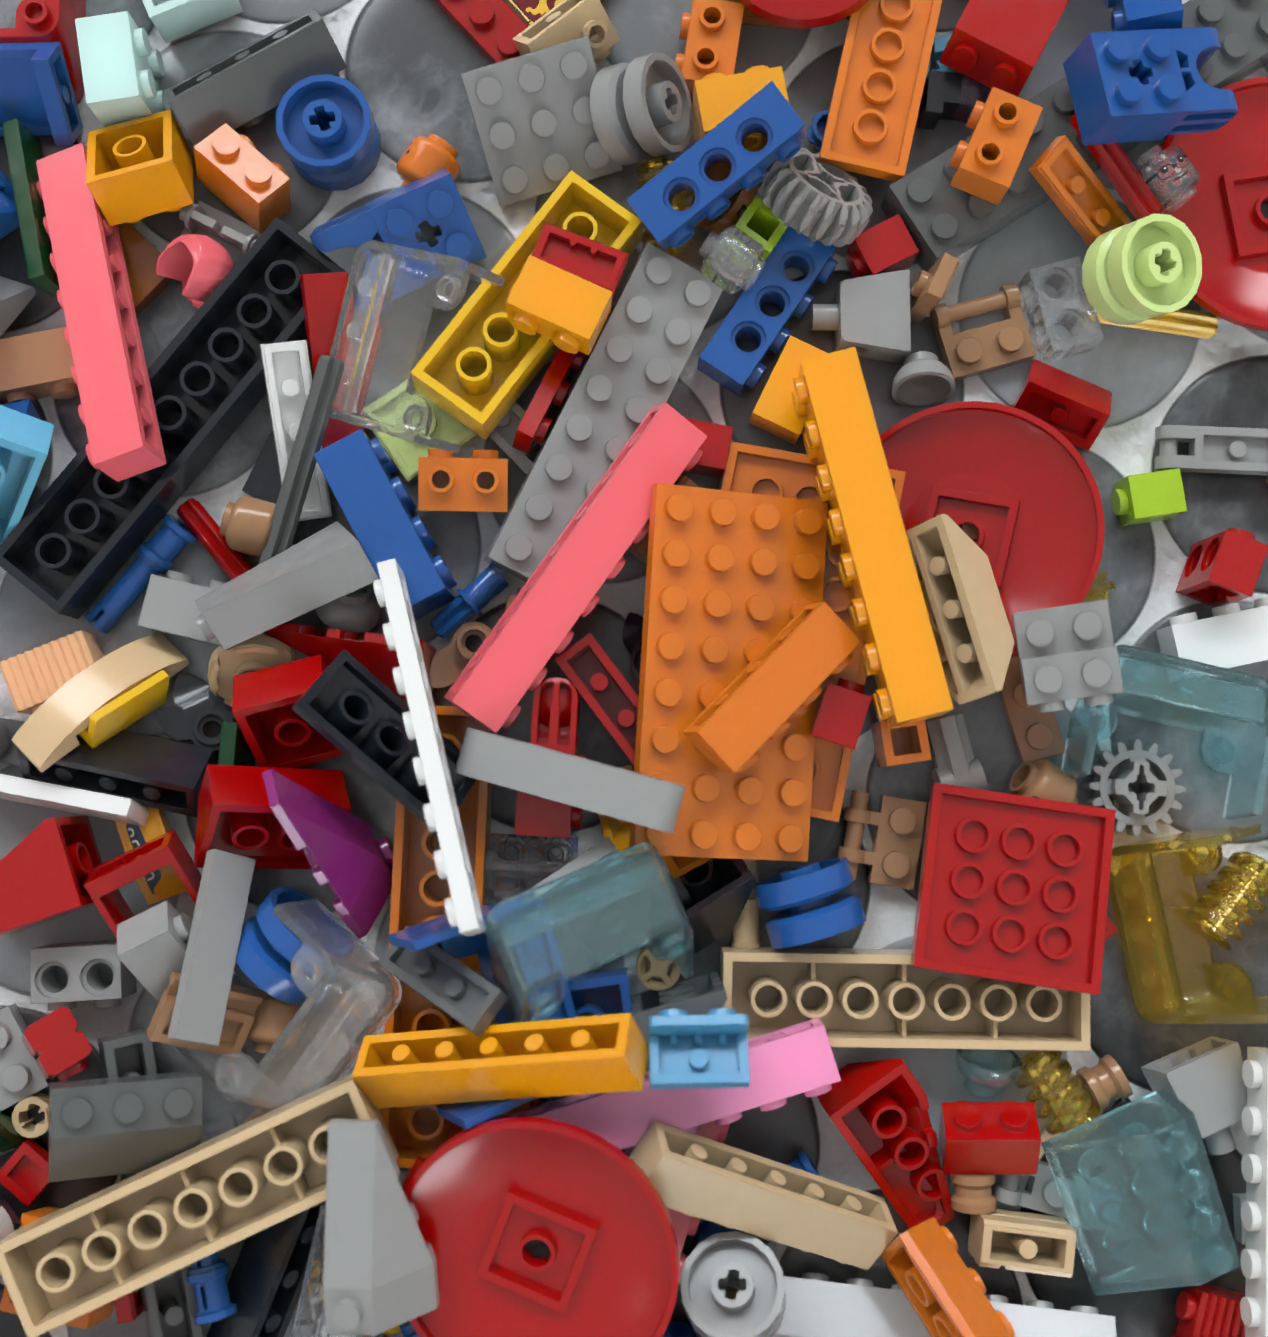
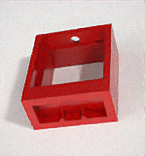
M175 829L92 868L83 886L116 939L117 925L134 917L133 912L118 888L168 864L172 865L196 905L202 875L198 868H195L191 856Z

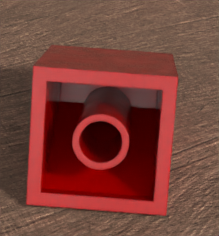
M969 0L939 62L991 89L995 87L1018 97L1069 0Z
M87 815L60 816L44 820L0 861V936L95 905L83 885L92 868L103 863Z

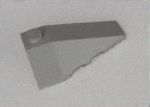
M331 1119L328 1123L323 1295L327 1334L375 1336L437 1309L440 1303L437 1258L431 1244H425L417 1224L419 1215L414 1203H408L398 1179L401 1172L379 1120Z

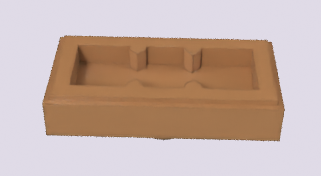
M945 252L928 272L925 270L919 272L910 290V294L913 295L910 302L911 321L915 323L921 322L944 298L959 265L958 258Z

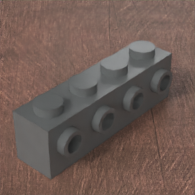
M313 9L163 92L194 146H196L225 123L233 130L242 125L244 128H249L260 123L266 117L265 112L278 106L282 96L294 83L311 75L332 74L340 77L339 72L346 69L347 66L322 17Z

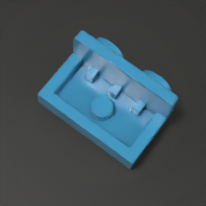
M717 1008L708 1011L707 1015H688V1012L685 1010L667 1009L660 1011L658 1016H650V1089L749 1087L748 1015L737 1014L736 1010L730 1008Z

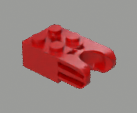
M558 677L548 678L542 681L535 689L530 743L586 758L583 755H578L581 700L575 687L568 680ZM517 791L514 835L571 838L574 828L580 829L582 827L583 809Z

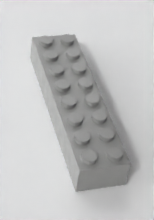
M647 243L637 257L590 355L587 356L484 561L527 582L653 406L667 402L725 287L724 285L651 243Z

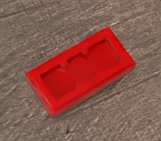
M546 222L531 255L611 291L612 300L629 259V254Z

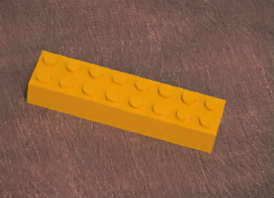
M851 347L800 361L799 377L793 378L795 391H792L793 404L797 417L805 416L806 433L803 434V440L808 459H817V476H814L818 498L821 503L828 501L829 519H826L828 536L831 545L839 544L842 554L840 555V562L837 563V568L843 589L851 587L854 598L852 599V605L849 606L852 626L855 633L863 632L866 643L864 649L860 650L866 676L874 675L878 688L876 693L872 694L876 716L879 721L886 719L888 729L942 716L954 708L856 348Z

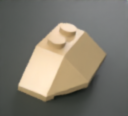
M940 514L907 530L906 535L950 695H952V699L960 705L1002 691L1015 641L988 556L947 514Z

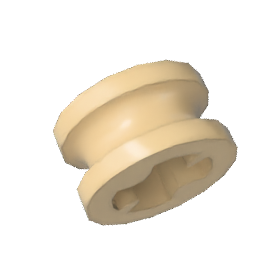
M35 1093L21 1100L14 1107L12 1124L16 1132L21 1136L37 1138L49 1131L46 1109L49 1108V1094ZM38 1105L41 1107L38 1113L44 1111L45 1119L33 1125L31 1122L34 1120V1117L29 1119L27 1111Z

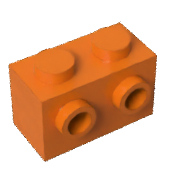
M693 0L691 13L683 12L679 40L687 42L685 54L676 53L675 63L684 76L691 100H693L694 81L701 80L706 75L712 73L734 74L744 13V5L742 3L724 0Z
M995 87L992 88L985 103L977 100L965 126L973 130L968 143L962 140L959 141L949 163L950 167L956 169L950 186L999 205L1012 183L1043 107Z
M225 123L194 146L197 180L259 234L266 230L276 216L280 219L290 211V178L281 165L276 162H270L262 155L246 135H239Z
M434 448L428 449V457H418V511L508 512V459H499V450H472V458H454L455 449Z

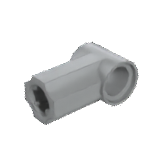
M963 713L926 722L930 751L935 766L932 769L933 783L988 791L983 767L979 759L974 758Z

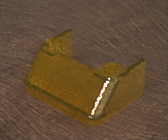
M1260 823L1194 830L1128 843L1112 849L1109 889L1134 1003L1138 1012L1146 1020L1156 1024L1268 1023V996L1255 997L1248 973L1236 963L1213 961L1195 876L1209 874L1220 866L1223 857L1221 845L1260 833Z

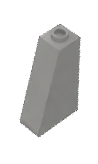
M336 521L195 600L202 614L194 619L208 642L217 637L223 649L226 650L367 586L379 578L358 540Z

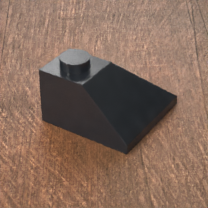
M655 856L641 865L693 954L733 930L757 882L742 859L713 858L676 879H673L661 856Z

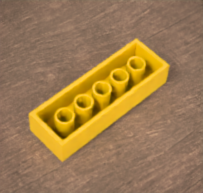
M572 170L410 372L416 391L485 441L558 348L551 338L539 333L528 335L516 329L507 317L506 301L528 256L533 253L544 223L546 222L626 252L629 255L640 241L642 224L640 219Z

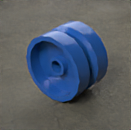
M332 74L311 75L294 83L282 96L276 111V132L297 173L310 185L326 191L348 190L363 183L375 170L381 155L380 133L363 93L349 80Z
M847 857L796 866L755 884L753 889L760 909L777 911L789 908L774 915L765 924L772 948L781 949L811 943L848 931L866 921L859 896L842 894L830 897L845 890L854 881Z
M278 887L271 891L258 906L256 916H252L243 923L236 962L244 974L269 995L289 1004H304L323 985L325 975H330L349 956L351 943L344 928L322 904L296 889Z

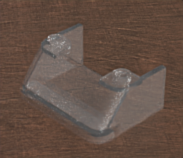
M374 240L362 244L353 259L329 355L340 359L345 365L330 418L459 454L461 445L428 436L433 418L432 408L425 398L412 394L414 383L410 372L421 359L433 308L442 311H450L456 308L465 296L469 280L503 287L505 278L457 257Z
M318 899L277 904L272 911L303 942L292 959L291 975L294 983L307 996V999L261 1062L258 1064L243 1048L241 1052L222 1055L175 1046L223 1098L268 1113L345 1077L357 1061L364 1036L376 1035L400 1003L402 987L399 979L378 964L380 959Z

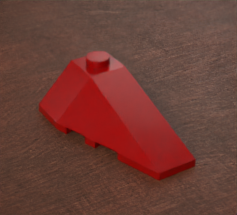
M283 623L263 632L309 657L322 654L327 666L345 649L408 705L406 694L399 695L393 676V668L400 666L396 650H389L384 634L365 632L364 638H362L360 634L341 629L327 628L324 629V632L316 631L314 627L292 623ZM420 640L429 679L430 666L436 653V648L426 641Z
M901 1058L848 1063L838 1070L841 1081L832 1083V1089L827 1093L816 1096L835 1126L909 1229L932 1217L936 1219L939 1226L946 1224L955 1217V1214L951 1208V1197L946 1175L940 1165L936 1147L938 1145L936 1132L933 1130L929 1118L928 1109L930 1107L928 1098L905 1062Z

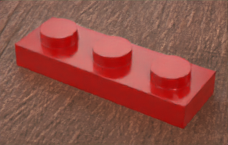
M558 348L516 430L513 448L529 454L535 441L541 444L544 442L553 423V420L547 416L553 405L559 408L563 405L571 387V384L566 382V379L571 369L576 372L580 371L587 357L586 354L579 351L576 354H571Z

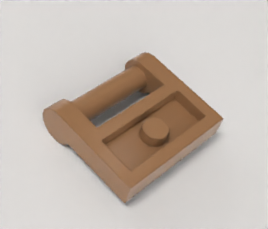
M1015 283L1001 286L999 292L947 306L945 303L937 304L930 312L931 322L944 364L951 371L955 381L1030 361L1036 356L1021 308L1020 292ZM1003 309L1006 320L956 334L953 333L951 327L953 322Z

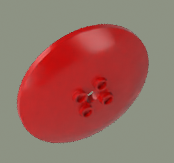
M1268 76L1238 81L1220 88L1234 92L1239 113L1218 130L1205 133L1167 135L1154 160L1153 167L1154 164H1159L1158 162L1166 163L1159 166L1157 170L1151 171L1150 177L1158 172L1159 178L1156 176L1151 180L1148 187L1150 189L1156 188L1154 191L1159 190L1157 192L1158 195H1168L1170 188H1168L1167 182L1174 175L1186 168H1191V170L1195 171L1196 175L1200 173V178L1185 185L1165 201L1159 202L1162 206V211L1159 214H1168L1183 222L1197 240L1202 255V277L1197 293L1192 299L1207 311L1228 322L1249 329L1268 332V219L1261 213V203H1268ZM1177 150H1181V151H1182V154H1178V155H1176V156L1174 157L1175 151H1176V152H1177ZM1179 155H1182L1181 157L1184 161L1179 162L1178 159L1175 160V158ZM1174 160H1175V163H1176V165H1177V166H1175V172H1174L1173 166H1171V165H1166V164H1172V165H1173V164H1174ZM1164 165L1168 168L1166 173H1162L1160 169ZM1186 169L1180 175L1172 178V185L1179 186L1183 182V178L1189 179L1192 177V172ZM1186 170H1188V172H1187V174H1186L1185 176H1183L1182 178H1180V179H1178V180L1173 181L1174 178H1177V177L1181 176L1182 174H1184V173L1186 172Z
M966 401L942 404L922 410L901 420L880 435L888 469L906 472L899 506L905 531L940 514H947L960 528L963 525H971L979 531L980 536L976 545L988 556L1015 641L1011 658L1018 656L1012 613L1083 603L1097 576L1102 559L1105 523L1103 505L1091 470L1081 454L1058 430L1042 419L1011 406L993 402Z
M509 1117L491 1120L462 1131L444 1142L422 1163L405 1188L404 1193L408 1203H414L419 1215L417 1224L425 1244H431L437 1258L440 1303L437 1309L410 1320L412 1327L419 1337L663 1336L675 1306L680 1277L679 1248L674 1225L665 1203L647 1175L631 1158L604 1138L584 1128L549 1118ZM530 1240L543 1241L549 1247L551 1254L547 1257H536L529 1252L526 1243Z

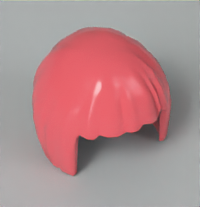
M186 234L171 241L159 255L156 264V274L181 282L182 295L192 302V306L199 309L234 268V263L229 252L219 242L206 235Z

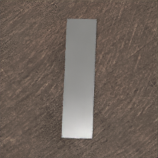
M218 849L207 850L167 1039L219 1046L256 859Z

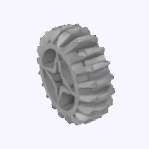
M801 148L789 160L781 162L778 159L765 169L767 176L759 183L758 193L763 198L762 202L765 206L772 209L771 213L773 216L782 219L784 226L792 227L797 231V234L802 233L808 236L812 242L819 240L825 246L833 244L836 247H843L845 244L851 245L867 226L870 220L869 217L873 212L872 200L867 195V190L858 184L856 177L850 176L845 170L819 162L820 153L814 154L806 148Z

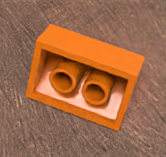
M934 1217L898 1235L881 1253V1258L931 1337H1015L1014 1329L1007 1317L1001 1311H995L985 1296L986 1287L981 1277L973 1268H967L958 1255V1245L952 1233L944 1225L939 1226Z

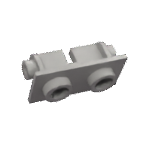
M200 200L198 204L182 207L179 214V219L185 225L180 236L198 234L212 238L229 252L234 266L261 235L251 226Z

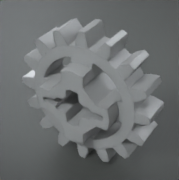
M1138 739L1129 740L1127 748L1123 742L1112 743V754L1107 751H1099L1096 756L1101 765L1087 766L1086 769L1095 776L1093 782L1083 783V788L1093 790L1094 797L1086 801L1087 806H1099L1100 808L1116 810L1114 832H1121L1126 826L1127 835L1139 836L1141 827L1145 833H1157L1156 821L1161 824L1170 825L1173 821L1167 813L1168 810L1182 809V805L1174 800L1175 794L1186 792V787L1175 785L1174 781L1175 778L1183 773L1182 769H1170L1168 767L1173 755L1167 753L1157 756L1158 744L1148 743L1142 749L1141 740ZM1119 764V771L1111 779H1108L1111 771ZM1150 766L1155 770L1159 780L1150 771ZM1129 783L1139 784V792H1129ZM1109 795L1119 804V811L1110 801ZM1159 797L1156 805L1149 811V805Z

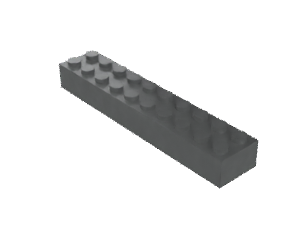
M1189 0L1183 4L1182 28L1214 27L1218 32L1221 48L1216 50L1201 68L1197 69L1200 77L1207 84L1220 89L1243 80L1268 64V0ZM1066 77L1028 100L1043 107V110L1012 183L999 205L950 186L956 169L950 167L949 163L958 144L889 186L880 207L888 219L900 214L919 250L915 260L922 270L928 272L945 252L957 258L1050 200L1051 198L1028 169L1056 137L1066 135L1092 171L1095 172L1100 169V166L1087 147L1083 146L1081 138L1070 124V119L1075 114ZM970 136L963 141L968 143ZM1141 142L1119 144L1124 152H1127Z

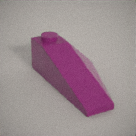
M272 769L262 772L271 810L298 851L304 849L312 867L313 875L319 885L327 883L331 892L337 898L332 900L340 918L358 939L366 936L391 893L394 847L388 837L381 839L371 824Z

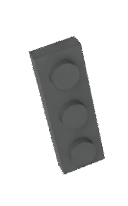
M435 944L418 951L391 945L378 961V964L478 1037L482 1036L509 999V996L501 989Z

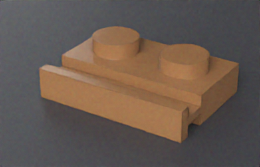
M172 971L167 990L163 991L147 1030L149 1041L239 1058L256 1016L254 1013L256 1008L263 1001L260 990L231 984L219 1046L167 1039L181 973Z

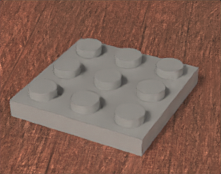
M588 36L460 73L500 207L555 191L571 170L586 181L623 170L620 164L610 159L600 145L593 128L590 112V89L594 76L597 74V69Z

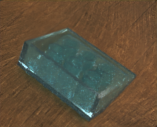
M1166 1087L1160 1088L1041 1143L1068 1222L1076 1230V1245L1091 1289L1096 1296L1198 1286L1241 1267L1195 1114Z

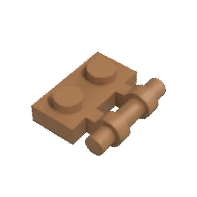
M852 790L850 807H845L843 820H847L844 846H839L837 858L847 857L854 880L857 877L858 864H868L867 882L914 890L927 803L880 795L878 812L867 810L870 793ZM865 824L876 825L872 851L861 850Z

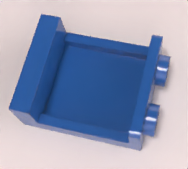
M60 42L0 43V136H4L3 122L17 118L35 136L52 135L55 146H73L83 129V124Z

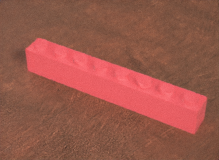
M79 143L36 161L39 176L36 187L44 203L46 216L43 217V225L51 240L53 252L50 253V262L57 273L60 288L57 290V299L64 311L67 325L64 328V337L71 348L74 365L71 366V374L80 394L81 404L78 406V412L83 424L86 426L89 442L86 445V454L95 469L101 470L119 482L167 463L118 225L110 227L86 184L87 147L83 143Z
M665 402L653 406L444 698L495 733L501 727L504 729L509 727L520 712L521 706L518 705V702L528 689L530 691L535 690L546 676L547 669L544 666L554 652L556 654L561 653L571 641L574 632L570 629L580 615L586 617L598 603L600 595L597 594V591L606 579L610 581L615 578L623 568L626 559L622 556L631 543H639L648 533L652 485L656 483L674 485L683 471H690L699 461L703 454V451L699 448L708 436L668 403Z

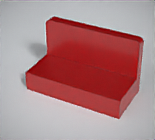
M1033 359L1029 366L1027 380L1012 407L1042 419L1058 430L1072 444L1089 451L1110 417L1112 393Z

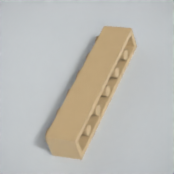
M653 1121L629 1156L650 1179L667 1208L682 1212L687 1216H695L721 1224L729 1229L734 1228L768 1241H775L798 1248L806 1253L810 1252L830 1258L841 1264H849L869 1270L898 1233L884 1197L657 1121Z

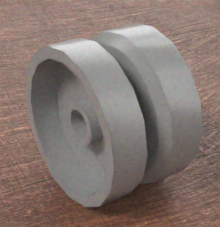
M654 52L637 57L631 63H618L602 68L594 76L590 89V112L593 128L600 145L610 159L621 166L632 165L647 161L652 156L662 157L682 152L689 144L693 131V109L690 92L682 72L674 60L665 53Z
M738 1231L716 1233L698 1243L686 1259L680 1279L682 1303L686 1316L698 1337H773L781 1326L786 1307L783 1270L773 1251L757 1237ZM729 1289H740L741 1291L737 1292L736 1299H727L726 1293Z

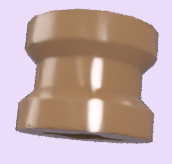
M653 942L646 945L639 952L637 957V975L647 988L654 991H664L671 988L678 981L681 974V962L676 950L669 944Z
M1109 1054L1101 1057L1098 1065L1092 1068L1084 1066L1076 1070V1075L1082 1089L1099 1112L1107 1109L1110 1101L1117 1097L1126 1099L1133 1095L1132 1088L1124 1072Z
M950 1174V1180L955 1184V1193L951 1196V1208L953 1210L974 1215L989 1214L997 1210V1199L992 1195V1186L996 1182V1175Z

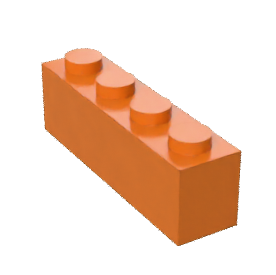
M825 601L807 604L692 721L683 733L720 772L736 773L737 771L743 772L747 770L759 758L760 753L757 750L769 738L771 740L777 738L790 726L791 720L789 717L799 706H807L819 696L822 691L820 684L830 674L835 675L851 662L853 656L850 653L861 643L860 640Z

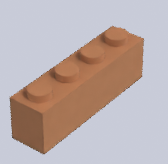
M67 326L0 339V405L28 398L31 399L34 405L36 399L46 397L69 399L78 395L79 389L71 374V366L74 365L72 352L64 337V328Z

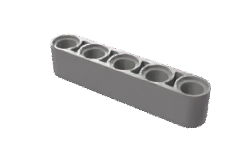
M467 727L455 769L456 773L669 833L674 832L686 787L472 727Z

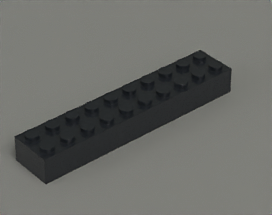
M276 216L148 369L167 464L117 482L92 466L86 454V445L89 443L87 441L0 545V567L58 614L79 619L136 551L140 543L146 539L266 395L267 388L260 344L306 340L307 342L300 274L345 272V270ZM348 277L349 288H351L353 284Z

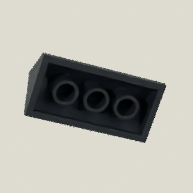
M343 649L297 699L292 710L427 825L423 809L424 804L430 803L427 785H419L413 765V758L420 756L416 739L409 740L403 721V713L410 711L409 705ZM441 734L457 806H459L477 779L455 772L460 750Z

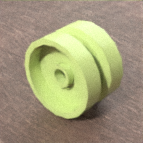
M1151 214L1099 235L1087 249L1082 264V285L1088 302L1100 317L1119 325H1132L1151 317L1172 313L1185 307L1197 293L1202 277V255L1195 236L1183 222L1168 214Z

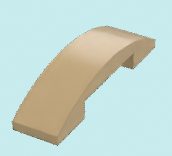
M161 632L126 644L97 660L54 692L25 721L11 740L42 773L80 745L76 736L89 726V717L92 713L162 670L171 678L189 665V660Z

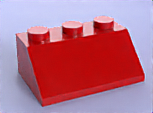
M207 764L198 796L194 854L195 868L204 867L207 850L218 849L256 859L254 869H312L304 849L301 851L296 849L271 810L262 772L272 769L350 813L351 805L343 770Z

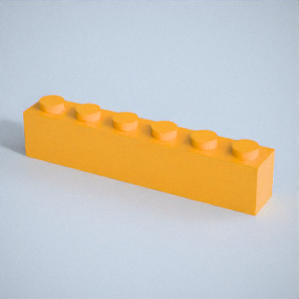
M631 1013L489 1025L481 1037H478L466 1027L364 1036L352 1078L375 1108L643 1090L649 1046Z

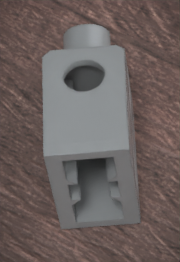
M899 270L840 281L835 292L834 304L811 305V330H835V352L855 347L858 357L891 363H904L905 358L911 352L910 270Z
M1210 1036L1141 1067L1163 1112L1176 1132L1196 1139L1204 1138L1208 1152L1211 1155H1224L1236 1149L1230 1126L1242 1121V1111L1244 1107H1247V1087L1242 1077L1243 1060L1237 1041Z

